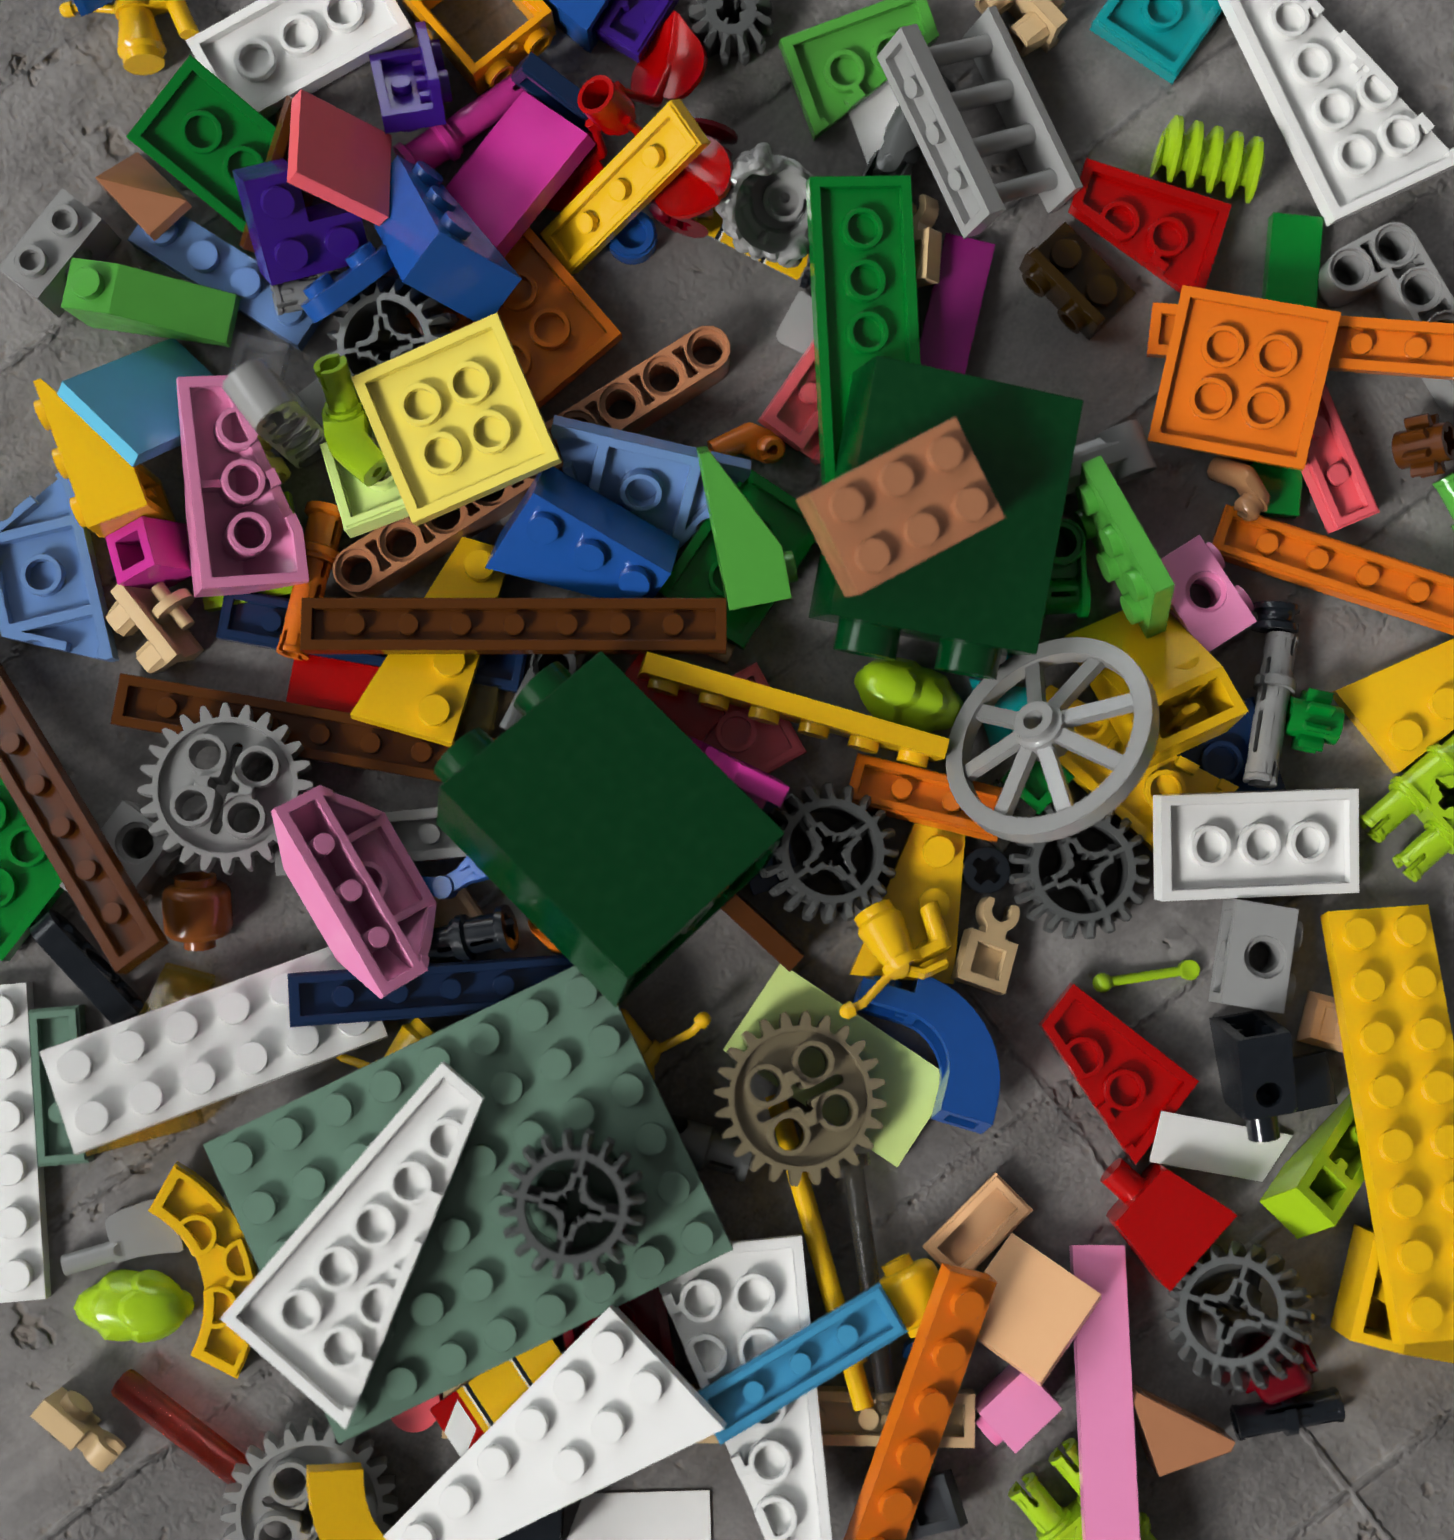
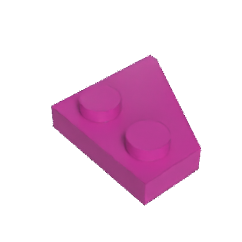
M687 734L760 809L764 808L767 801L781 807L790 788L777 777Z

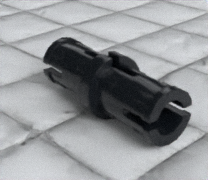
M1333 1386L1329 1387V1389L1299 1394L1273 1405L1267 1404L1264 1401L1231 1405L1230 1416L1235 1435L1239 1441H1242L1245 1438L1282 1431L1286 1436L1299 1434L1300 1428L1331 1422H1344L1345 1409L1338 1389Z

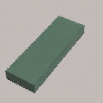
M85 1004L28 1009L38 1167L94 1161V1149L79 1155H75L39 1052L86 1035Z

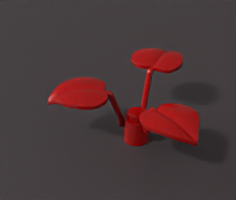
M673 11L659 28L641 62L636 64L631 77V89L625 88L619 81L613 82L605 75L594 76L581 87L577 98L578 107L589 118L585 121V126L592 132V135L590 133L587 134L596 145L544 209L561 212L605 168L600 162L608 153L602 132L607 135L621 136L631 131L636 136L643 129L635 122V105L632 101L658 108L662 104L663 98L668 101L682 100L699 85L706 71L707 54L701 41L678 12ZM706 136L710 144L655 197L657 206L667 216L679 220L690 219L714 208L720 203L721 199L727 196L732 185L730 178L733 165L726 149L714 138Z

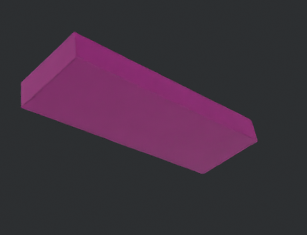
M950 233L945 234L941 250L939 283L933 284L920 338L921 365L965 374L995 244L971 238L963 239L962 236Z

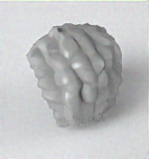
M758 143L756 147L749 151L741 152L735 159V162H732L731 188L727 196L721 199L720 203L715 206V211L723 218V232L733 238V245L737 252L749 253L752 260H759L765 257L769 262H778L779 265L785 268H794L809 254L806 181L813 175L795 159L784 155H773L769 143ZM782 193H788L790 199H784Z

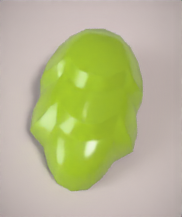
M896 657L895 661L875 659L860 669L854 678L855 688L859 692L862 702L874 717L928 733L935 730L952 728L964 704L961 697L952 689L947 676L932 668L922 667L916 661Z
M120 1269L111 1270L97 1284L83 1291L77 1298L74 1310L78 1319L88 1327L97 1330L104 1340L121 1342L133 1340L137 1343L161 1340L178 1330L185 1318L192 1314L194 1299L189 1292L182 1290L174 1280L160 1271L152 1269L142 1271Z

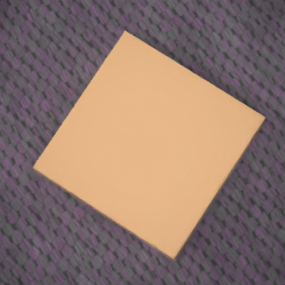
M1011 1233L983 1272L988 1273L997 1282L977 1341L1042 1387L1100 1302L1101 1294L1014 1233Z

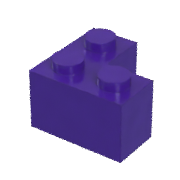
M281 158L232 170L259 271L271 286L348 267L349 265L345 258L367 243L362 218L329 202L305 207L301 189L287 183L288 162L285 159Z

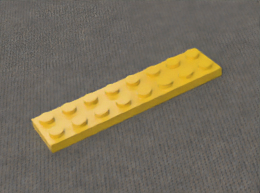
M1429 905L1327 911L1320 915L1392 1343L1393 1345L1452 1341L1454 1340V1040Z

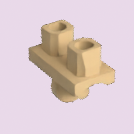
M1064 0L975 1V7L981 14L988 7L996 6L1000 15L1007 10L1016 19L1017 22L1008 31L1020 57H1024L1039 47L1047 53L1057 45L1059 41L1057 37L1068 21V18L1060 11L1066 4Z
M159 582L151 589L117 584L110 591L117 601L108 611L105 619L113 630L123 637L134 635L140 629L148 641L136 652V659L146 672L150 674L163 672L178 662L195 660L204 651L188 630L195 623L186 611L195 600L188 588L171 592L164 582Z

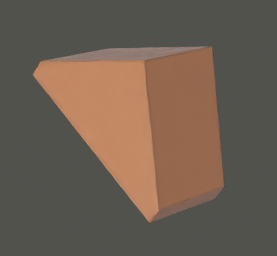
M1132 1383L1134 1423L1147 1461L1159 1477L1232 1451L1236 1442L1223 1428Z

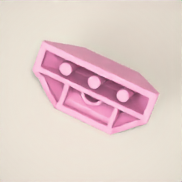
M318 785L274 808L271 813L283 869L336 960L380 999L428 971L430 959L428 954L433 937L437 902L386 814L352 798L333 793V790L322 785Z

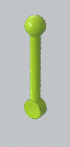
M1185 959L1176 967L1110 976L1107 973L1101 972L1094 976L1092 984L1097 992L1106 993L1113 986L1180 976L1184 980H1194L1199 976L1200 967L1196 961Z

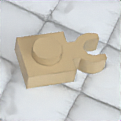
M925 194L919 196L918 211L917 206L912 204L917 288L937 284L940 277L942 233L931 228L937 220L939 204L936 199Z
M988 896L982 898L976 906L975 915L980 926L979 930L968 928L963 931L951 979L995 995L1006 994L1019 945L1005 940L1007 931L1017 925L1020 918V908L1016 905L1005 907L1003 918L1001 921H998L992 913L995 898Z
M60 1387L46 1397L30 1415L31 1418L70 1451L77 1447L83 1453L86 1460L102 1473L109 1465L115 1462L127 1447L116 1435L103 1430L98 1425L102 1420L93 1413V1406L87 1398L76 1391H67L64 1387Z

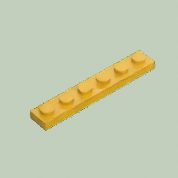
M648 651L642 659L637 677L648 680L647 689L660 694L677 697L679 690L699 695L697 703L709 708L728 711L729 704L749 709L748 718L761 723L778 725L779 719L799 724L798 732L810 737L827 740L829 733L849 738L847 746L859 751L877 754L879 747L898 752L897 761L911 766L927 768L928 761L936 762L945 759L950 741L949 738Z

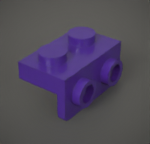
M425 21L415 22L419 47L369 54L385 134L414 132L420 128L446 124L443 103L452 102L447 69L444 67L440 40L429 39Z

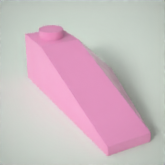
M228 375L177 377L176 379L188 549L194 598L250 594L309 582L303 528L296 513L292 512L280 486L282 484L275 468L271 467L258 439L259 434L256 433L222 388L223 382Z

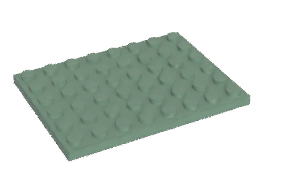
M575 966L203 1144L261 1272L442 1062L445 1061L485 1096L348 1427L344 1429L324 1411L338 1444L603 1314L611 1305L616 1308L733 1250L728 1235L619 1005L615 1008ZM565 1128H572L574 1144L582 1145L583 1136L587 1129L594 1130L595 1138L591 1147L601 1150L603 1142L607 1137L615 1139L613 1149L608 1156L615 1160L622 1152L629 1151L632 1158L621 1170L624 1174L640 1169L643 1173L641 1181L629 1186L630 1191L643 1190L648 1193L647 1202L640 1205H631V1209L641 1211L647 1215L645 1225L627 1224V1227L639 1236L636 1246L627 1245L619 1240L617 1244L625 1254L624 1260L618 1264L607 1253L603 1254L606 1272L602 1275H597L591 1261L584 1262L585 1276L583 1280L578 1281L573 1276V1264L565 1263L564 1272L560 1279L552 1277L555 1261L546 1258L543 1267L539 1271L533 1270L531 1266L538 1252L531 1248L526 1255L518 1257L514 1251L525 1237L521 1233L513 1238H505L503 1234L505 1227L516 1222L517 1218L516 1216L503 1217L498 1212L501 1205L515 1202L516 1198L505 1196L500 1192L502 1183H520L521 1181L508 1171L510 1164L513 1161L520 1162L529 1168L530 1163L524 1158L522 1150L526 1145L530 1144L541 1155L544 1154L545 1151L541 1145L543 1134L550 1133L555 1140L556 1146H563L562 1132ZM575 1159L561 1160L547 1166L537 1174L532 1185L545 1188L546 1185L561 1186L570 1180ZM591 1163L589 1174L591 1190L597 1196L608 1199L609 1203L619 1205L618 1193L612 1180L602 1169ZM577 1177L576 1185L573 1191L570 1190L567 1199L562 1194L558 1197L559 1202L567 1205L566 1214L569 1216L566 1228L568 1230L574 1216L578 1215L580 1208L584 1212L589 1209V1205L580 1202L581 1193L578 1192L581 1183L580 1177ZM529 1203L530 1213L537 1228L548 1239L556 1243L558 1233L556 1218L551 1212L539 1209L538 1204ZM603 1219L602 1223L596 1221L583 1223L576 1230L572 1247L586 1246L600 1240L611 1230L615 1222Z

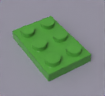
M1100 455L1081 463L1080 485L1075 488L1078 508L1073 513L1074 522L1084 531L1085 539H1091L1098 551L1096 555L1097 563L1107 582L1115 581L1122 594L1120 596V603L1127 620L1132 625L1138 623L1146 639L1166 631L1175 584L1102 456Z

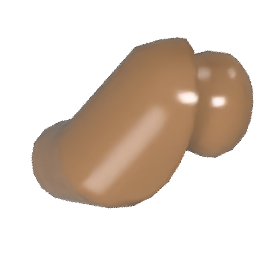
M1221 456L1214 457L1211 460L1207 469L1208 478L1211 481L1236 489L1240 497L1235 500L1233 507L1234 510H1237V515L1245 521H1254L1258 519L1261 512H1267L1270 505V494L1253 466Z

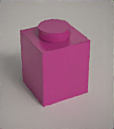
M141 516L105 537L118 585L151 589L157 583L164 582L170 588L192 576L187 524Z

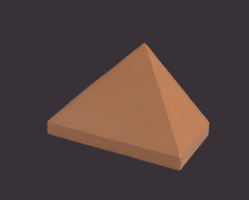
M138 152L95 177L111 198L154 241L192 208L191 204Z

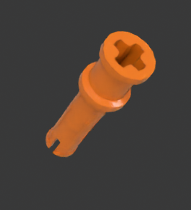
M309 501L305 506L304 512L308 516L304 532L309 582L293 585L284 619L285 622L276 648L278 654L295 660L303 661V659H310V654H304L300 650L302 598H324L330 571L333 570V563L339 554L338 547L343 524L338 506L323 501Z

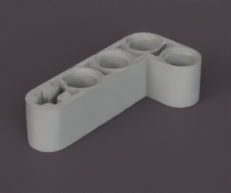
M1390 222L1376 228L1337 250L1319 269L1317 298L1321 303L1329 307L1347 305L1371 292L1386 319L1454 323V298L1416 233L1403 223ZM1379 245L1388 247L1393 252L1395 261L1384 258L1379 251ZM1334 269L1345 271L1350 276L1351 285L1339 282L1335 276ZM1405 288L1417 293L1420 298V305H1416L1407 299L1404 292ZM1422 378L1439 407L1447 412L1454 413V380Z
M260 358L244 362L227 376L222 385L224 392L256 433L295 467L305 468L323 456L320 444L326 442L321 412L326 399L318 378L296 394Z

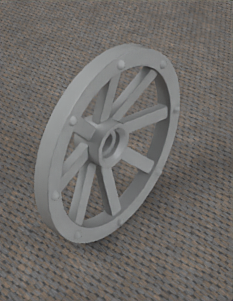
M1067 637L1039 643L1037 655H1013L999 665L997 680L983 679L964 702L952 726L946 752V773L949 787L956 802L986 832L1013 842H1049L1074 835L1092 826L1111 813L1126 799L1144 775L1151 761L1160 725L1159 706L1154 688L1145 673L1128 654L1112 644L1093 638ZM1083 662L1055 695L1046 702L1044 669L1059 664ZM1104 668H1108L1120 675L1126 681L1131 692L1068 708ZM1026 678L1027 704L1018 712L994 706L1008 690ZM1134 712L1133 729L1123 755L1075 733L1074 727ZM982 723L1014 730V732L971 760L975 737ZM1068 750L1112 770V773L1100 786L1075 804H1073L1059 760ZM1017 752L995 809L992 810L984 805L978 797L973 781ZM1035 760L1041 762L1056 812L1039 817H1013Z

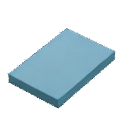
M170 338L62 381L57 395L132 467H135L181 445L177 377L214 375L176 339Z

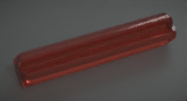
M134 1369L127 1370L114 1384L111 1390L114 1398L226 1484L237 1482L231 1476L236 1463L249 1465L245 1454Z

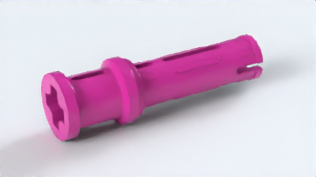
M510 74L447 118L445 125L428 127L427 130L404 145L399 142L394 145L395 155L401 156L414 165L417 161H423L434 169L449 159L455 162L461 158L463 153L462 146L497 123L522 93L523 89L520 88L514 91L519 86L512 82L510 78L512 74Z

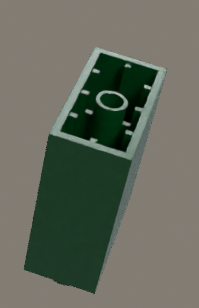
M879 355L854 371L834 479L956 417L1005 518L864 593L850 597L844 596L822 551H820L808 618L838 624L833 649L859 656L895 661L900 636L939 643L934 669L997 680L1001 655H1037L1084 400Z
M600 651L573 675L560 662H554L546 666L524 686L514 701V707L523 717L495 740L480 727L467 732L442 755L434 768V774L443 782L439 786L437 825L616 1008L766 867L785 832Z

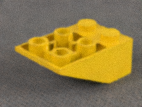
M41 378L33 381L39 399L34 401V408L45 430L52 431L57 448L51 450L52 457L61 476L64 479L69 478L75 496L71 497L69 502L72 512L81 527H87L96 533L99 538L103 537L105 539L107 535L141 516L176 522L161 480L142 463L132 467L57 395L58 391Z
M1123 610L1064 637L1093 638L1112 644L1128 654L1148 677L1158 700L1160 725L1155 751L1147 769L1226 733L1249 712L1224 667L1170 613L1166 631L1146 639L1138 623L1134 625L1129 623ZM1077 662L1079 667L1083 664V662ZM1104 668L1090 683L1099 701L1131 693L1126 681L1108 668ZM1134 712L1109 718L1125 749L1133 729Z
M1354 1224L1330 1327L1353 1342L1403 1355L1454 1363V1340L1393 1345L1374 1231L1372 1228Z

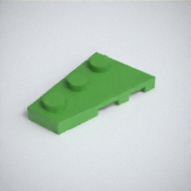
M884 0L780 39L779 48L813 141L888 81L877 59V55L900 27L917 24L928 47L937 41L939 33L927 0Z

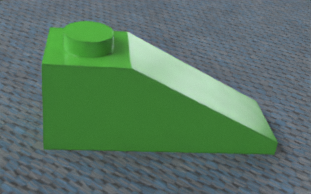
M72 257L61 308L92 328L231 347L241 298L237 294L118 263Z
M697 447L696 451L719 570L729 611L792 598L789 583L798 581L792 550L783 552L782 545L708 447Z

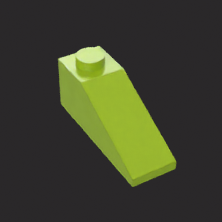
M1350 1094L1283 1165L1259 1201L1297 1239L1336 1226L1365 1181Z

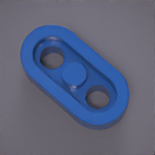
M370 241L345 258V261L350 266L347 270L334 279L327 272L303 289L308 299L301 304V307L313 323H317L333 313L394 267L385 245L375 249Z

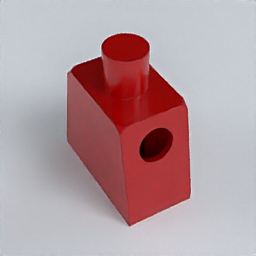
M1118 1158L1105 1170L1100 1178V1182L1119 1198L1107 1212L1106 1217L1150 1274L1170 1292L1237 1217L1232 1210L1158 1163L1152 1162L1139 1175L1122 1158Z

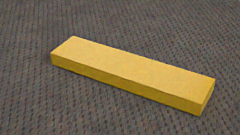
M681 99L670 100L540 233L553 254L571 275L579 273L710 144V141Z

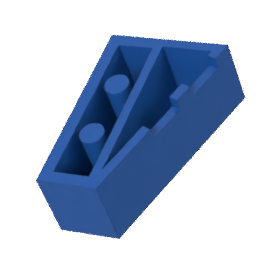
M397 155L391 163L389 218L380 226L373 225L383 245L386 246V250L402 282L475 322L497 313L522 278L444 187L442 176L434 168L423 161H417L414 165Z
M553 466L538 473L498 535L485 568L597 598H654L672 573L680 541Z

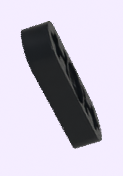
M50 909L30 927V933L40 947L112 1025L151 1011L144 1001L63 915Z

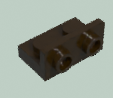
M1066 222L1038 248L1032 247L1025 254L1019 270L1023 273L1022 279L1026 286L1038 297L1046 296L1058 309L1057 313L1062 323L1076 334L1081 332L1088 340L1100 331L1136 295L1120 276Z

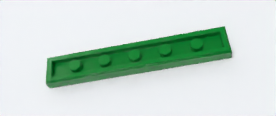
M1276 212L1271 214L1268 218L1262 299L1316 308L1324 217ZM1248 461V465L1255 468L1270 494L1267 512H1261L1260 515L1288 519L1297 518L1300 514L1303 477L1301 470Z

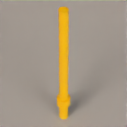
M776 1094L765 1097L766 1101L771 1100ZM785 1100L769 1107L770 1117L773 1118L777 1114L789 1109V1104ZM783 1119L777 1124L774 1131L779 1147L784 1150H790L798 1145L799 1139L793 1120ZM802 1172L798 1186L790 1185L824 1307L826 1313L845 1303V1299L808 1173ZM867 1357L843 1371L854 1411L868 1409L875 1405L863 1363L868 1361Z

